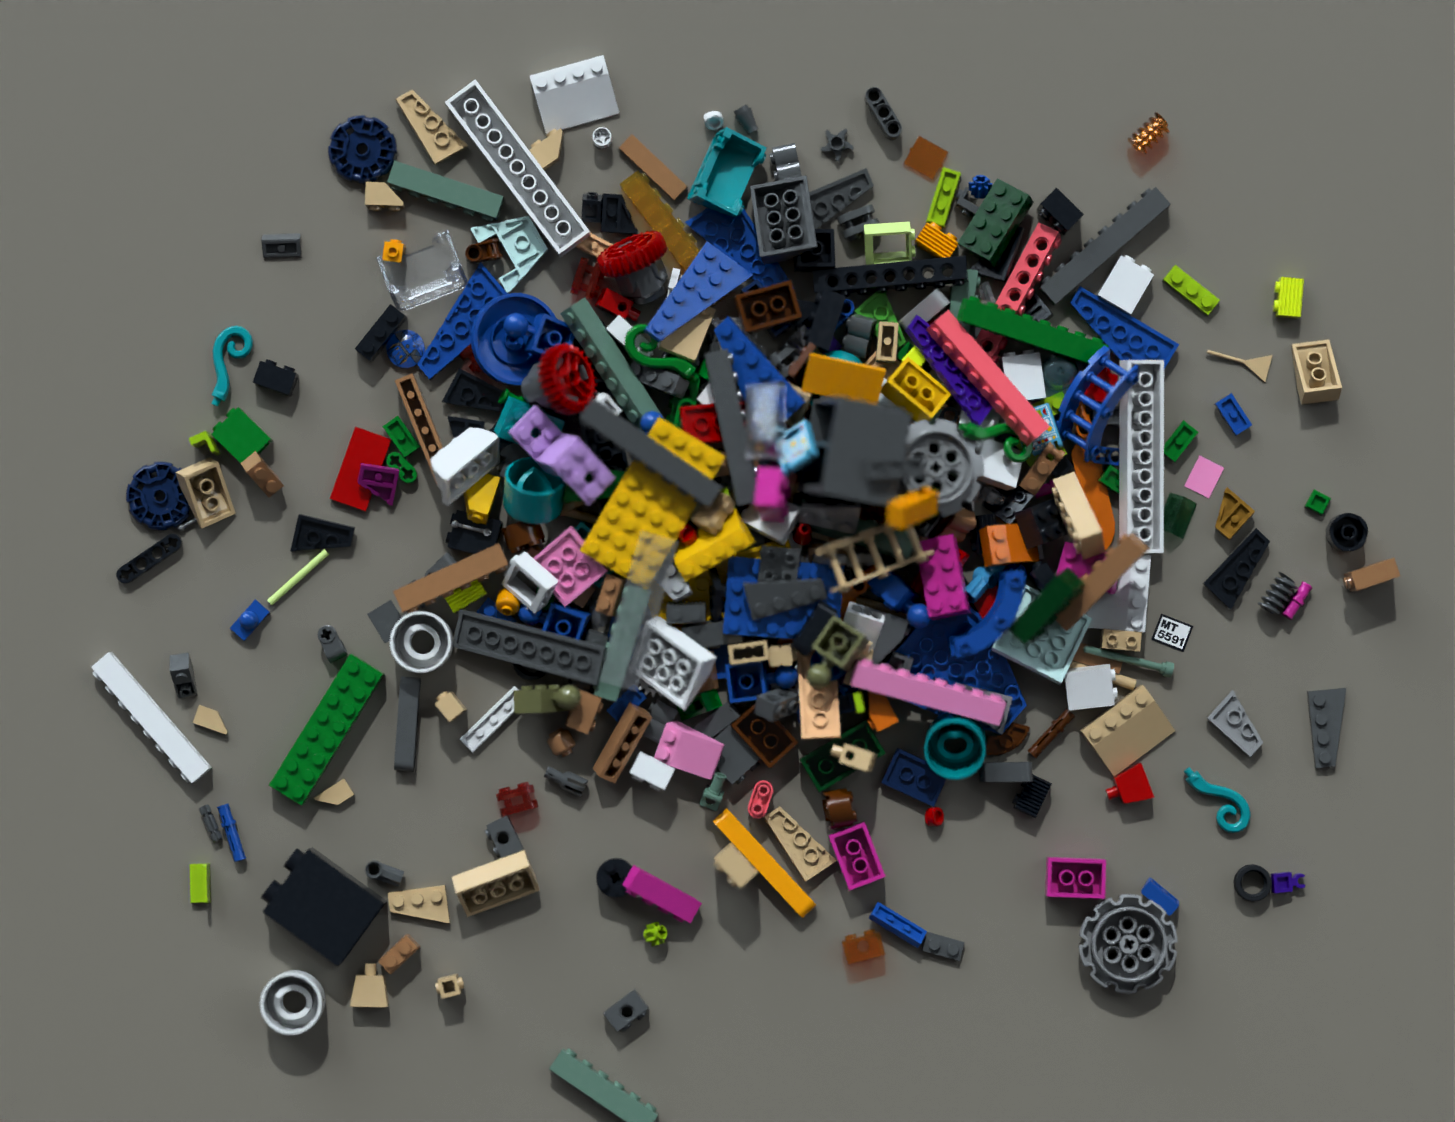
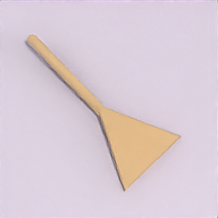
M1207 350V354L1245 364L1262 381L1266 382L1272 355L1242 360Z

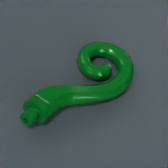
M639 324L629 329L625 336V348L629 356L636 363L648 368L671 369L679 373L683 378H690L694 382L699 378V375L694 372L696 368L683 359L674 357L651 358L641 354L635 346V339L639 334L645 333L644 329L647 325ZM650 336V343L642 342L639 344V347L644 352H651L656 349L659 342Z
M971 422L967 425L964 423L959 425V430L963 431V436L973 441H985L1004 433L1013 434L1018 437L1007 423L996 424L987 428L979 427ZM1009 437L1003 444V451L1010 461L1022 463L1031 456L1033 443L1026 446L1021 441L1023 445L1022 452L1015 454L1012 451V446L1018 445L1019 440L1015 437Z

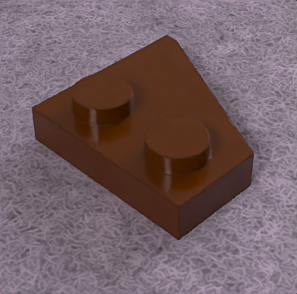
M811 342L801 350L800 357L796 362H792L788 368V375L799 388L803 384L800 380L806 371L810 353L818 355L820 353L817 346Z

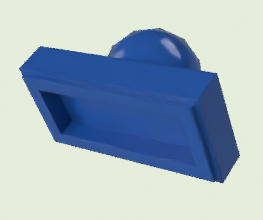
M255 599L230 629L245 641L270 611Z

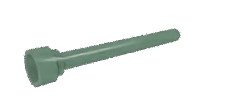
M1088 645L1083 648L1085 653L1156 670L1165 677L1171 678L1173 674L1174 663L1166 661L1160 664Z

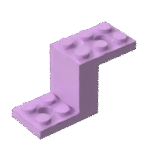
M533 405L508 431L511 437L545 473L562 478L586 505L590 506L615 479V476L578 437L562 433L537 405ZM534 427H537L539 430V434L537 437L533 438L531 436V430ZM587 473L593 475L590 483L585 482V475Z

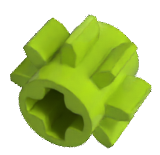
M659 921L646 925L643 936L646 942H651V946H657L665 943L664 939L667 937V930L665 926L660 925Z

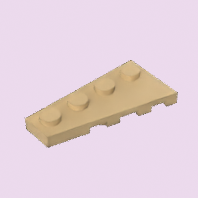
M413 90L396 98L395 101L434 165L468 147Z
M780 806L763 817L804 882L837 861Z

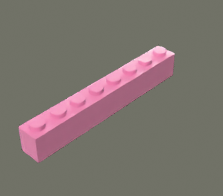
M865 658L855 661L850 678L851 686L1000 725L1006 706L1005 701L1000 695L991 693V696L983 694L982 690L975 688L971 691L957 683L954 686L949 685L945 680L938 678L931 680L928 679L927 675L920 673L916 676L902 668H899V671L891 669L890 665L883 663L879 666Z

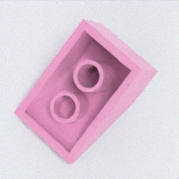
M672 721L665 725L654 758L671 767L712 780L725 745L679 721Z

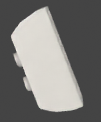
M468 428L431 459L433 474L437 486L442 492V502L449 506L500 463L499 437L496 434L480 428Z

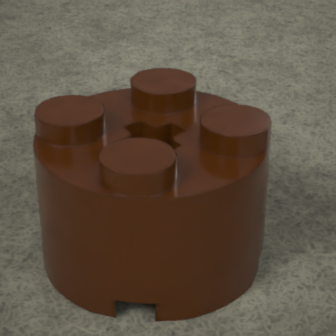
M517 522L501 529L511 553L528 549L527 545L531 547L545 542V536L540 524Z
M841 788L822 792V796H826V799L822 800L825 819L831 823L828 826L829 830L853 826V822L857 821L855 810H852L851 807L853 802L852 791Z

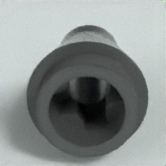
M746 104L734 111L735 118L746 129L748 134L758 129L751 107L749 108Z

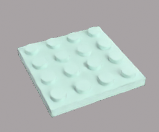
M1024 584L1022 602L1011 625L1041 593L1040 591ZM1084 614L1067 631L1055 621L1051 626L1049 625L1048 628L1044 629L1046 632L1034 643L1030 641L1026 645L1007 629L995 641L991 650L1060 685L1092 618Z

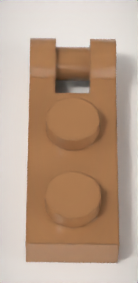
M1048 442L1020 481L1019 486L1035 496L1063 458L1065 452L1061 449H1056L1052 443ZM1049 453L1054 456L1052 460L1046 457Z

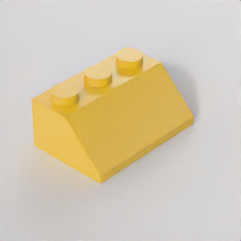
M909 357L902 362L881 389V393L897 407L906 409L905 413L912 414L911 418L915 422L921 420H928L929 422L951 396L949 390Z

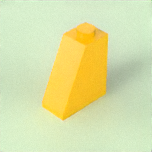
M486 474L463 493L468 520L478 524H487L499 489L500 477Z

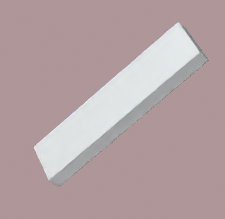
M516 686L509 690L460 738L472 753L514 714L513 690H519Z

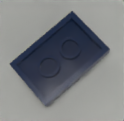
M897 748L881 783L934 807L947 778L935 773L927 761Z

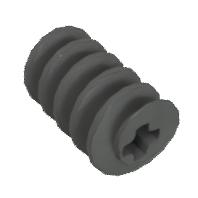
M1279 572L1281 578L1275 577L1274 579L1277 584H1270L1273 591L1266 590L1268 597H1261L1264 603H1257L1271 614L1280 615L1277 608H1284L1285 606L1282 604V601L1289 602L1286 595L1293 596L1290 589L1298 588L1291 578Z

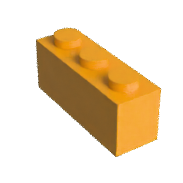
M921 486L917 490L908 492V494L888 502L887 525L903 530L937 514L939 492L932 490L928 486Z

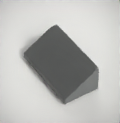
M300 233L262 235L263 258L301 256Z

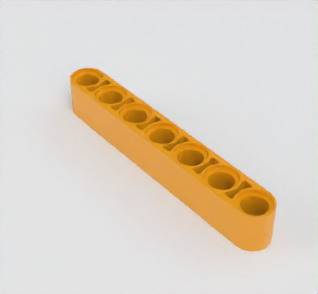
M727 808L713 820L714 824L802 918L817 906Z

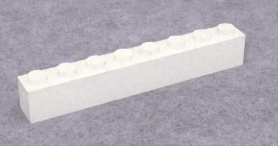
M108 652L91 667L94 670L92 672L99 681L103 680L107 685L105 689L112 696L114 694L119 699L118 704L124 710L128 709L132 714L130 716L137 725L140 723L143 726L144 734L149 739L153 738L156 741V748L162 754L165 752L169 756V763L174 768L178 767L182 771L180 775L187 783L189 781L195 783L212 768L112 652Z

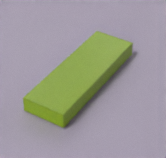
M945 167L942 168L926 223L931 224L934 222L942 228L945 227L961 172Z
M853 693L855 713L864 712L861 693Z

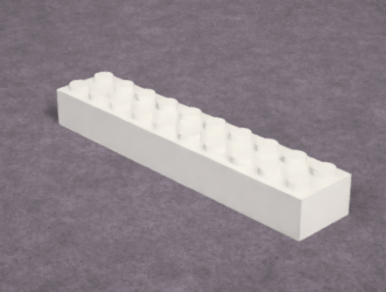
M476 79L445 101L448 109L560 258L591 235L588 228Z
M1120 360V367L1127 371L1135 365L1139 366V381L1119 401V539L1124 534L1128 536L1133 532L1149 548L1146 553H1164V360Z

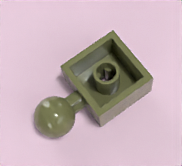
M833 615L812 646L817 653L825 658L821 664H815L809 668L807 672L808 683L816 689L828 686L831 681L830 670L834 664L848 673L869 643V640L863 634Z
M537 685L535 690H533V686H521V690H513L514 714L573 710L581 702V693L576 687L571 685L563 686L562 688H560V685H548L549 689H547V685Z

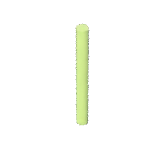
M325 549L322 550L267 601L271 605L275 604L330 554Z

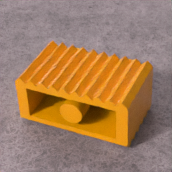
M927 222L914 241V244L935 258L951 257L957 248L958 242L956 240L958 238L949 232L946 235L940 231L941 227L936 223L932 222L929 224Z

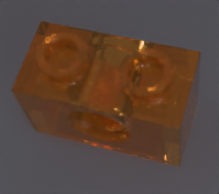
M874 929L863 931L864 935L856 937V934L845 936V940H842V945L848 964L885 955L879 931L875 932ZM860 941L868 943V948L865 951H860L857 948Z

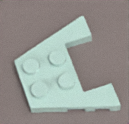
M529 216L470 228L478 243L497 235L516 267L499 278L507 294L516 287L548 251L547 246Z

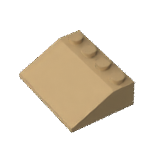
M1139 685L1079 731L1115 777L1167 738L1175 729L1144 685Z

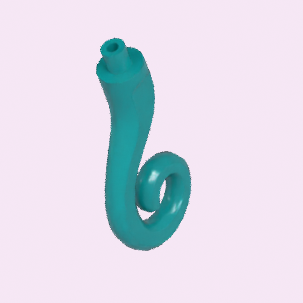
M232 326L224 329L216 338L213 346V363L217 382L211 394L214 397L211 404L217 407L221 400L225 402L230 388V379L223 358V347L226 341L232 336H239L243 339L244 348L240 351L235 349V342L230 341L227 345L228 354L236 359L245 358L253 347L251 334L241 326Z
M1190 767L1184 770V773L1187 775L1185 780L1194 790L1205 795L1227 798L1233 801L1240 809L1241 817L1239 821L1229 824L1224 819L1225 814L1236 815L1237 809L1232 805L1220 807L1216 819L1221 829L1228 833H1238L1247 827L1251 812L1243 796L1232 789L1208 783L1198 771L1193 772Z

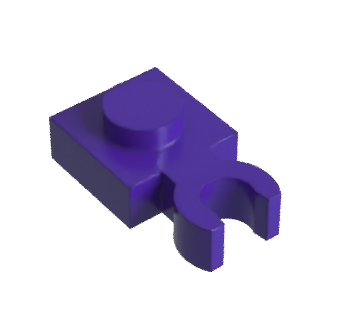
M1292 872L1271 873L1272 893L1293 892V886L1297 888L1306 887L1305 884L1298 883V879L1305 877V875L1296 873L1292 877Z

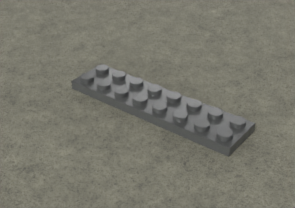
M460 609L453 640V647L594 685L599 683L607 649L605 646L465 609Z

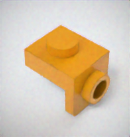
M390 239V242L385 241L382 259L384 261L401 263L406 246L400 240Z

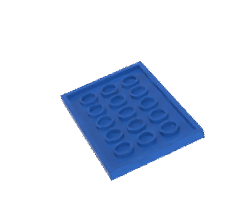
M728 557L722 633L794 639L820 601L753 620L743 582H758L760 559ZM799 562L797 580L821 578L827 596L823 601L838 610L835 616L840 619L842 594L839 591L834 593L830 591V589L839 586L833 569L829 568V564ZM840 565V566H841L840 568H841L842 573H843V575H844V566H845V565Z

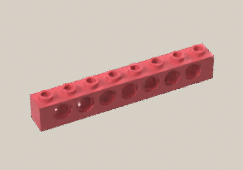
M1038 222L995 303L999 305L998 309L1005 310V308L1015 310L1016 315H1023L1026 309L1024 304L1028 299L1032 298L1035 292L1034 286L1037 282L1041 281L1044 275L1042 271L1045 266L1051 263L1054 249H1058L1062 239L1059 231ZM1041 243L1047 244V248L1042 251L1038 250V246ZM1032 260H1038L1036 267H1029V263ZM1023 277H1029V282L1026 284H1021L1020 280ZM1013 294H1020L1019 300H1011ZM981 329L975 340L983 350L987 344H993V349L986 352V354L995 364L998 362L1000 350H1004L1008 342L1007 337L995 335Z

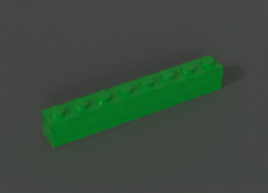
M970 296L969 299L963 298L957 315L959 322L1088 365L1087 361L1104 345L1106 347L1109 346L1103 344L1104 340L1092 337L1091 340L1085 338L1086 334L1075 331L1073 334L1068 332L1069 328L1059 325L1055 328L1051 326V322L1041 319L1040 322L1033 320V316L1027 314L1019 316L1016 315L1015 310L1009 308L1001 310L998 309L999 305L987 302V305L980 303L981 299Z

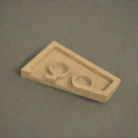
M446 885L388 892L390 912L450 923Z

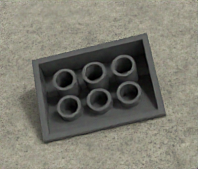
M807 175L750 186L759 253L764 265L782 262L817 248Z

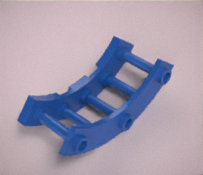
M1105 345L1087 361L1089 365L1083 372L1079 371L1072 381L1059 408L1061 412L1059 421H1056L1062 442L1069 439L1085 449V462L1090 461L1100 453L1101 440L1108 419L1112 416L1114 408L1124 394L1139 381V366L1135 365L1129 371L1110 361V349ZM1106 367L1122 377L1114 387L1097 377ZM1091 383L1109 393L1102 405L1084 395ZM1080 401L1097 411L1092 424L1076 415ZM1073 422L1089 432L1087 441L1072 433Z
M1018 569L998 572L996 598L987 614L974 627L962 633L948 636L951 656L956 655V658L981 651L994 643L1009 628L1022 602L1025 581L1024 570L1018 571Z

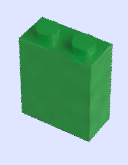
M239 407L236 409L232 408L226 414L227 418L223 423L220 421L213 427L212 430L214 432L211 434L240 463L255 451L260 454L273 441Z

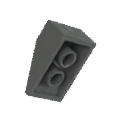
M886 613L871 660L873 664L877 665L904 636H908L911 625H908V620Z

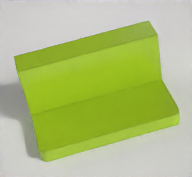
M206 430L188 438L191 446L199 448L208 444L213 454H221L213 436Z
M210 863L190 864V903L211 902Z

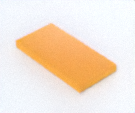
M810 353L801 391L829 397L851 398V400L878 404L886 369Z

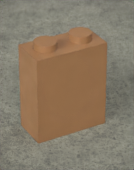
M1390 558L1344 573L1343 583L1350 592L1358 591L1399 577L1400 573L1395 558Z

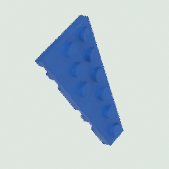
M1081 286L1070 302L1097 335L1104 340L1103 342L1109 345L1108 347L1119 360H1164L1165 369L1179 346L1175 341Z

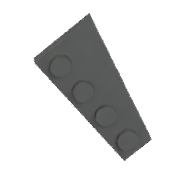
M867 168L809 192L815 229L874 186Z
M821 578L799 579L796 581L780 580L778 582L762 581L759 583L743 582L753 620L827 598Z
M1346 688L1307 691L1315 768L1336 765Z

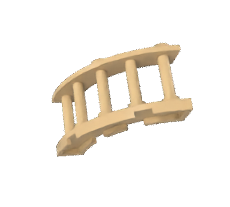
M887 522L859 532L854 536L846 537L815 549L817 557L825 555L826 558H829L839 586L830 589L831 593L839 591L840 594L850 591V586L878 576V579L889 576L890 571L917 561V564L927 561V556L934 554V551L930 550L923 553L912 525L906 528L916 556L905 560L894 533L896 531L895 527L887 525ZM883 532L888 536L898 562L887 568H884L874 542V536ZM860 541L867 543L877 568V572L864 576L854 551V544ZM841 548L847 552L857 578L847 583L835 555L837 554L836 550Z

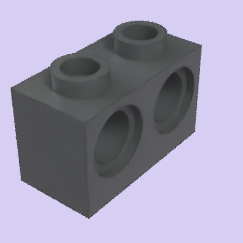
M781 687L758 695L754 714L773 722L797 713L799 695Z

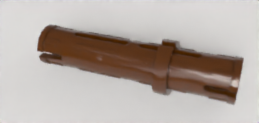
M1066 708L1056 721L1053 720L1051 722L1052 725L1027 751L1037 759L1060 732L1063 733L1065 731L1064 728L1075 718V715Z

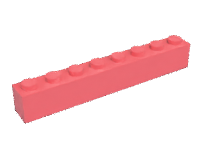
M949 310L926 329L930 336L1026 446L1031 444L1050 427Z

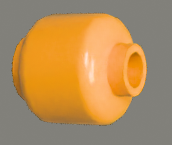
M506 588L501 589L497 594L496 609L505 616L516 614L520 609L521 601Z

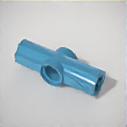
M1006 565L986 568L985 566L977 567L973 573L972 581L966 587L968 602L974 604L987 588L992 589L995 587L998 581V572L1002 571Z

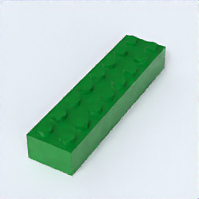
M350 654L269 786L298 804L304 805L385 674L354 654Z

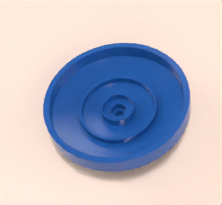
M509 293L490 300L478 312L471 329V348L477 364L490 378L502 384L519 386L522 385L523 379L528 376L533 364L539 363L541 358L524 351L528 336L523 335L513 338L505 332L504 321L506 317L512 313L522 314L531 326H533L536 315L546 314L554 318L556 317L552 310L538 298L524 293Z

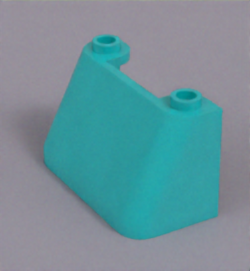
M728 127L718 131L710 144L687 199L731 217L739 216L744 208L741 197L754 168L764 162L767 148Z

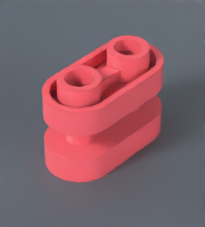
M766 780L758 781L753 788L748 804V812L753 818H762L767 812L773 794V787Z

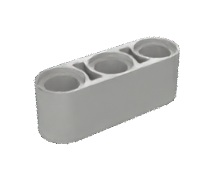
M937 288L899 320L898 323L905 330L916 315L929 322L951 302Z

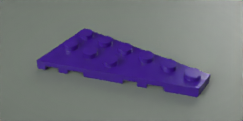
M916 315L905 329L906 333L971 422L980 426L992 409V405L981 395L978 389L926 331L930 325Z

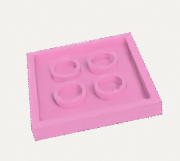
M572 526L533 558L559 581L553 594L564 607L609 570L602 563L580 551L584 540Z

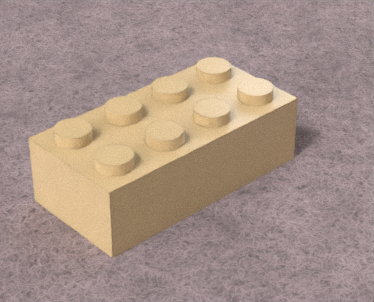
M1075 472L1053 479L1054 487L1051 488L1054 496L1053 499L1061 511L1060 516L1063 524H1067V532L1070 539L1073 538L1075 542L1073 544L1077 554L1081 553L1084 560L1105 552L1102 531Z
M525 850L452 876L456 894L467 917L540 891L536 875Z

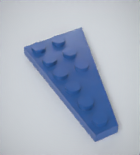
M707 208L685 222L686 225L707 242L752 273L753 276L751 278L754 280L758 279L763 287L789 281L778 262L763 264L759 253L756 227L744 208L742 213L736 217Z
M706 242L644 329V332L656 341H662L682 325L750 279L753 274L712 244Z
M481 262L417 364L430 380L471 346L472 325L481 308L490 300L507 294Z
M727 317L714 329V332L722 350L728 349V353L733 355L734 364H731L732 372L736 371L737 384L763 440L769 435L773 426L783 425L806 401L730 317Z

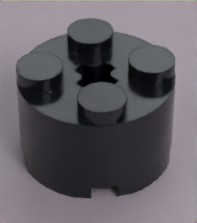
M1353 513L1335 516L1326 527L1328 543L1339 552L1355 551L1361 548L1367 540L1368 526L1362 517ZM1347 529L1350 530L1348 534L1349 536L1344 535V532Z
M611 858L603 862L596 875L599 889L610 897L626 895L627 888L622 884L632 865L622 858ZM616 872L619 873L621 881L613 882L611 875H614Z

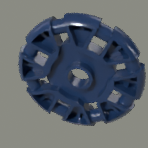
M366 115L350 117L345 123H340L331 134V144L328 146L329 160L331 165H334L337 169L336 172L350 182L358 181L359 184L375 182L383 174L385 176L393 166L395 161L394 155L397 153L396 139L394 134H391L388 130L389 127L378 118H368ZM364 125H369L370 131L363 130ZM353 127L355 132L348 135L346 130ZM379 134L384 136V139L381 141L376 137ZM339 142H344L343 148H338ZM360 144H365L368 147L365 154L357 152V147ZM382 150L387 151L386 157L381 156ZM345 157L348 162L343 165L340 160ZM377 164L379 168L372 172L370 167ZM355 167L361 169V174L354 173Z
M154 462L153 465H145L135 472L132 476V482L127 486L126 502L129 503L131 515L139 524L147 525L148 529L164 531L169 527L174 526L175 528L188 518L191 508L184 494L179 491L178 487L180 484L175 473L182 470V468L178 469L169 462ZM156 472L158 477L151 479L150 473ZM169 473L175 475L173 480L166 478ZM140 481L145 484L142 490L137 488ZM162 490L165 493V499L159 502L156 500L155 494ZM141 499L143 505L137 506L136 500ZM179 502L184 504L181 511L176 509ZM148 512L154 514L152 519L147 517ZM170 514L171 519L165 521L163 515Z

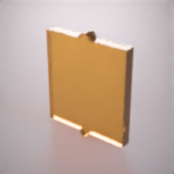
M919 136L914 146L910 147V153L904 164L933 180L938 169L942 168V162L948 151Z

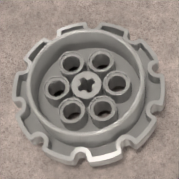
M936 419L933 425H930L928 420H921L909 426L904 457H913L914 455L924 457V477H922L923 481L921 484H917L914 481V477L900 478L897 497L904 496L908 492L919 489L921 486L931 488L932 483H937L940 486L937 509L940 516L946 517L962 510V501L970 503L981 487L977 483V477L984 475L982 455L975 454V448L978 447L977 442L964 437L963 431L958 432L956 430L957 424L948 420ZM930 444L936 445L938 449L936 454L930 453ZM947 453L954 455L955 460L953 463L946 460ZM933 465H935V467H938V470L935 471V473L934 470L930 469V467ZM949 472L955 474V482H950L947 479Z
M1120 894L1119 900L1116 902L1109 897L1093 907L1095 915L1093 917H1085L1079 932V936L1085 940L1083 944L1078 946L1079 954L1084 966H1092L1091 977L1106 988L1110 984H1114V990L1120 993H1136L1137 987L1140 985L1146 990L1154 987L1163 980L1161 972L1163 970H1171L1177 955V951L1172 949V944L1178 941L1177 933L1173 922L1164 920L1166 911L1152 900L1142 903V897L1135 894ZM1125 919H1130L1132 922L1129 929L1122 927V922ZM1142 928L1149 930L1146 938H1141L1139 935ZM1112 929L1116 935L1114 939L1108 940L1106 932ZM1126 939H1128L1129 941L1132 940V942L1130 943V948H1128L1127 946L1124 947V945L1126 944ZM1144 947H1148L1150 950V954L1147 957H1142L1140 954ZM1110 949H1115L1117 952L1114 959L1107 957V952ZM1127 958L1134 960V964L1130 968H1126L1124 965V961Z

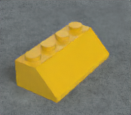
M735 508L727 516L722 528L715 535L699 529L697 530L698 537L694 543L683 545L678 541L673 544L671 550L676 567L686 582L753 544L755 540L737 508Z

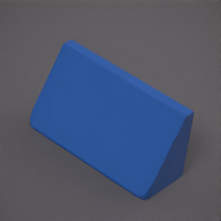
M1149 877L1141 889V893L1149 900L1161 906L1167 915H1172L1179 907V900Z

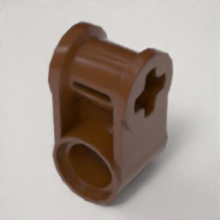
M499 238L469 245L465 251L467 261L477 264L503 258V254H500ZM477 250L479 251V256L472 259L469 257V252Z

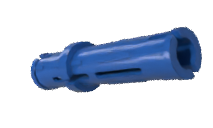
M229 803L218 806L217 809L222 821L221 826L224 827L234 862L245 859L246 856L235 825L236 820L233 819Z

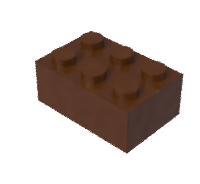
M791 280L738 294L734 298L742 329L746 335L797 322L802 318Z
M755 703L731 726L762 761L771 768L798 742L778 720L772 722L754 714Z

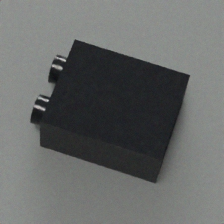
M297 848L284 865V868L291 872L283 884L274 879L261 896V899L268 903L263 913L338 967L344 962L387 901L315 848H309L305 853Z

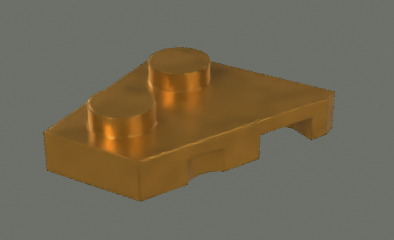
M1228 487L1224 492L1215 529L1230 541L1255 511Z

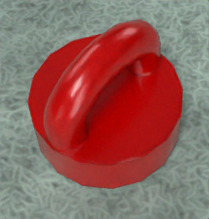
M685 524L684 528L679 532L678 539L683 545H691L696 541L698 532L690 524Z
M931 807L926 810L925 822L928 826H940L943 823L944 813L941 808Z

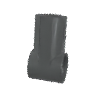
M378 860L370 861L365 868L368 877L399 887L404 871L383 864ZM371 864L379 866L380 871L378 874L370 873L369 866Z

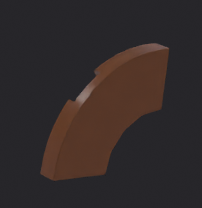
M1012 722L1003 734L987 736L985 755H1002L1012 751L1024 741L1030 727Z

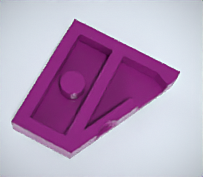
M361 463L357 482L364 488L369 489L377 497L379 496L385 500L387 504L393 506L399 469Z

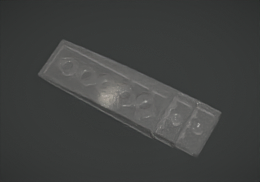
M644 531L640 532L599 681L633 691L638 690L679 541Z

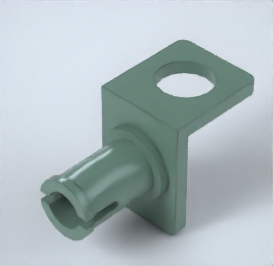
M715 772L711 785H706L700 801L701 806L714 811L718 810L725 792L721 789L726 775ZM706 797L715 800L716 803L709 804L706 801Z

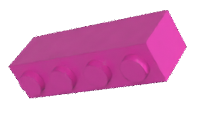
M633 865L622 884L627 888L626 892L635 898L637 895L643 897L642 901L650 906L653 903L658 905V910L665 914H668V912L674 914L673 918L681 923L684 920L691 923L702 904L696 898L636 865Z

